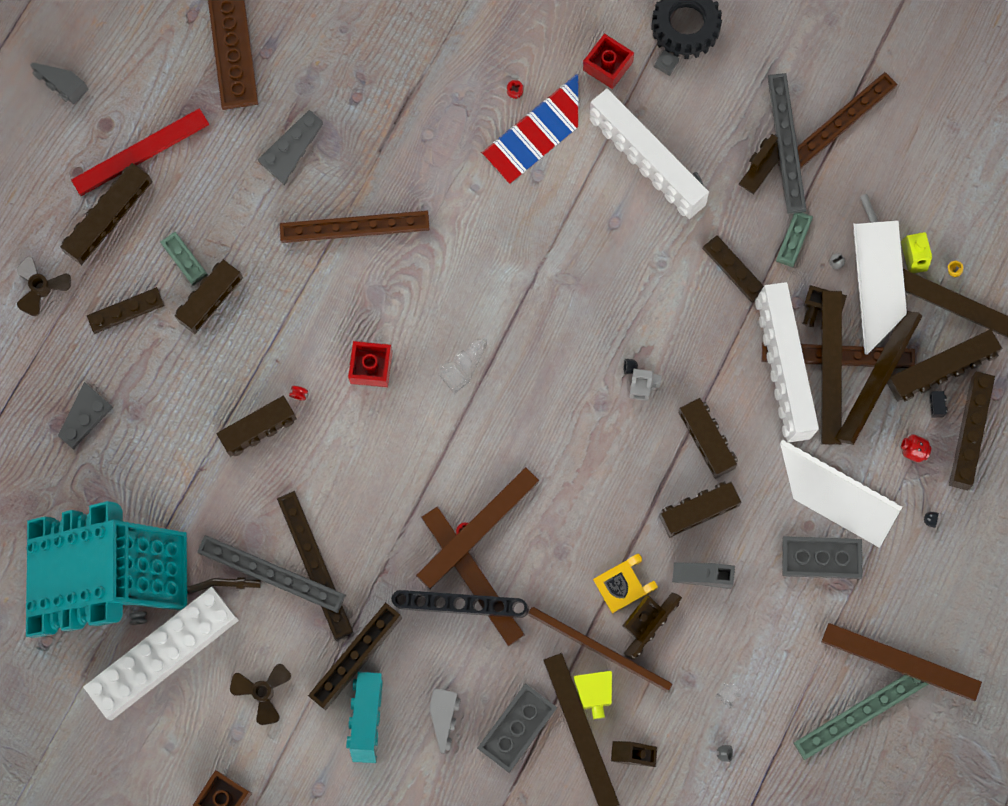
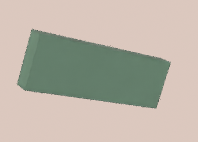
M794 213L776 262L794 267L813 216L805 213Z
M176 232L160 242L192 286L208 276Z

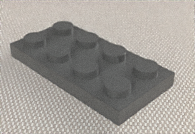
M783 536L782 576L862 579V539Z
M525 683L477 749L510 773L556 711L557 707Z

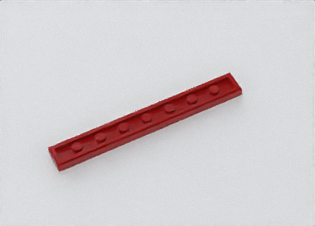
M200 108L76 176L71 181L79 195L83 196L121 175L124 168L129 167L131 163L137 166L207 127L209 123Z

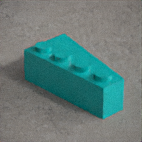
M358 672L357 679L353 680V691H356L355 698H351V710L354 711L353 717H349L351 736H347L346 748L350 750L352 762L377 763L374 747L378 746V729L376 728L380 724V710L378 708L381 707L382 673Z

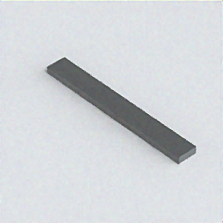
M787 73L771 74L767 78L775 134L778 137L777 148L787 214L806 212V203Z
M207 535L204 536L197 551L198 554L336 613H339L346 597L343 593Z

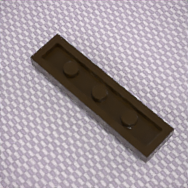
M716 235L702 249L753 303L764 285L721 238Z
M156 287L86 316L93 333L96 334L165 305Z

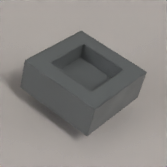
M663 50L654 67L670 76L679 63L680 58Z

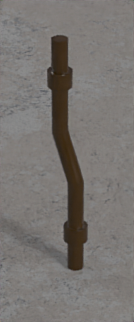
M237 577V579L212 578L187 586V594L213 586L236 587L237 589H245V587L261 588V580H246V578Z

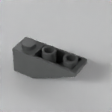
M33 62L30 64L33 69L32 74L38 80L43 79L46 82L45 85L51 91L56 90L59 92V97L65 102L69 101L74 105L89 90L85 82L72 71Z
M674 562L672 582L731 589L734 585L735 566L717 563Z

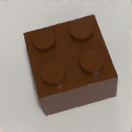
M215 770L193 806H245L252 792L223 773Z

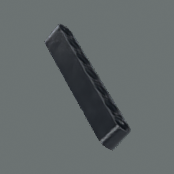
M397 590L391 598L393 605L402 610L523 618L529 612L528 604L520 598ZM401 595L406 596V602L403 605H399L397 602L398 597ZM424 596L426 598L425 604L418 606L417 599ZM439 598H444L445 605L438 608L436 601ZM459 599H464L465 606L462 609H457L455 605ZM482 600L485 606L482 610L478 611L475 609V604L477 601ZM498 602L504 603V609L501 612L495 611V604ZM518 603L524 605V610L521 613H515L514 607Z

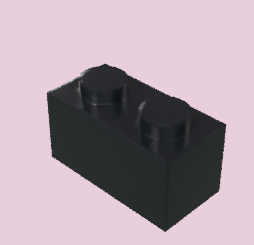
M932 391L930 393L932 418L944 417L948 412L947 406H945L947 397L944 395V391Z

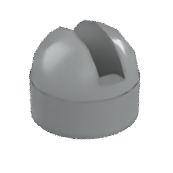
M833 254L829 264L833 269H841L845 264V258L842 254ZM840 258V260L836 263L833 262L834 260Z

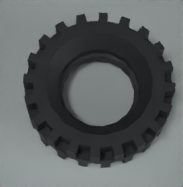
M712 0L657 1L655 10H653L651 30H653V38L658 40V47H665V51L674 52L676 57H679V54L684 55V59H689V55L692 54L697 58L702 51L706 54L710 46L714 47L716 39H718L720 34L722 11L718 10L719 3ZM679 8H693L703 16L704 24L696 33L683 34L674 30L671 26L670 16Z

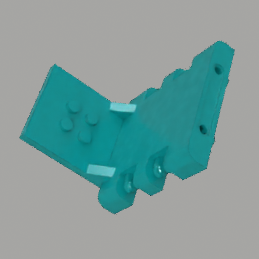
M110 501L90 505L88 515L81 511L69 510L62 512L61 521L46 516L27 520L26 637L37 638L57 633L60 627L61 631L80 630L85 627L87 622L90 626L117 623L122 619L123 605H140L180 611L187 606V532L124 522L121 506Z

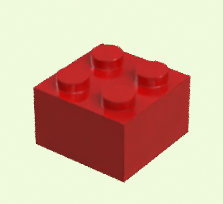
M604 33L583 60V71L613 90L632 65L634 52Z
M353 341L348 375L350 384L388 388L393 353L391 345Z

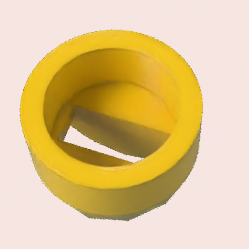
M959 261L950 262L948 264L949 275L959 277L963 273V264Z

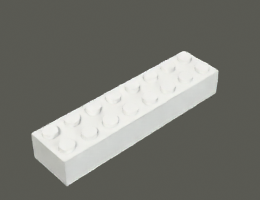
M608 88L591 101L590 121L592 124L602 129L603 135L607 139H611L620 152L623 151L627 155V159L631 164H636L640 168L641 174L646 178L648 177L652 181L653 186L665 194L668 202L674 203L678 207L677 210L682 216L691 219L706 206L709 191Z
M785 282L765 285L755 300V304L761 315L759 317L760 327L764 329L763 342L768 348L767 361L772 367L771 380L775 382L776 386L774 394L776 400H779L780 407L778 408L780 419H783V436L787 438V443L810 440L819 430L788 284Z
M210 587L83 686V688L106 719L112 721L239 620L217 591Z

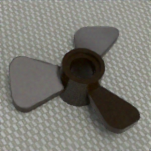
M32 257L25 258L17 267V273L28 280V286L31 289L17 302V307L31 316H38L40 314L41 297L49 295L51 289L67 291L71 287V276L67 273L47 280L44 275L38 274ZM39 283H43L41 288H36Z
M277 664L266 682L257 681L256 683L251 682L240 673H235L232 676L230 692L234 696L252 695L254 699L259 701L256 717L258 724L268 725L277 723L280 715L270 701L274 695L273 688L288 682L291 679V673L283 664ZM261 687H266L267 694L259 697L258 690Z

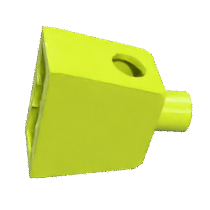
M926 232L906 236L900 242L908 271L914 274L928 271L932 260V253Z
M612 671L574 676V683L583 709L592 708L593 719L605 718L603 706H610L612 704Z

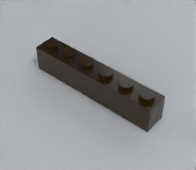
M133 163L129 167L124 168L118 180L112 182L106 194L100 196L94 208L89 209L86 217L82 222L76 224L70 236L64 238L60 246L63 252L82 266L152 184L153 181L150 176Z
M989 329L891 376L887 384L897 402L901 400L906 402L912 399L914 394L919 391L921 394L925 393L936 383L939 386L947 382L948 378L953 375L958 377L964 374L967 368L975 369L982 365L981 362L986 359L988 361L994 360L999 356L998 353L1003 348L992 329Z
M976 371L971 377L949 486L968 491L973 486L995 380L994 375Z
M385 602L308 696L326 711L402 620L401 614Z

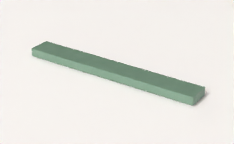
M903 675L793 744L803 760H806L922 689L928 683Z

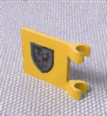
M635 554L628 560L593 579L612 614L658 588L655 581L642 587L631 567L642 562L640 554Z

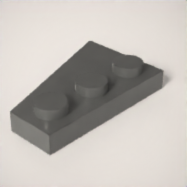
M84 382L58 436L74 450L113 407Z

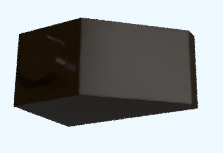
M631 741L612 742L611 762L656 767V746Z

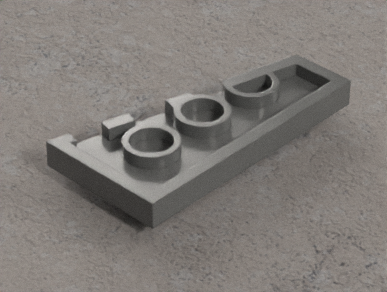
M308 110L257 159L258 162L285 186L289 175L295 170L299 159L303 157L306 148L312 143L322 127V120L312 111Z

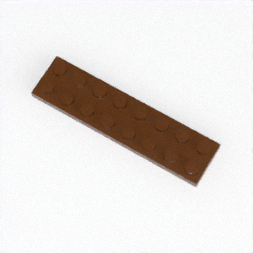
M208 0L222 110L259 105L245 0Z

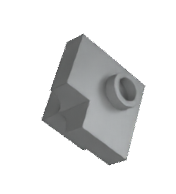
M634 369L629 398L648 401L651 390L660 388L662 375L653 374V371Z

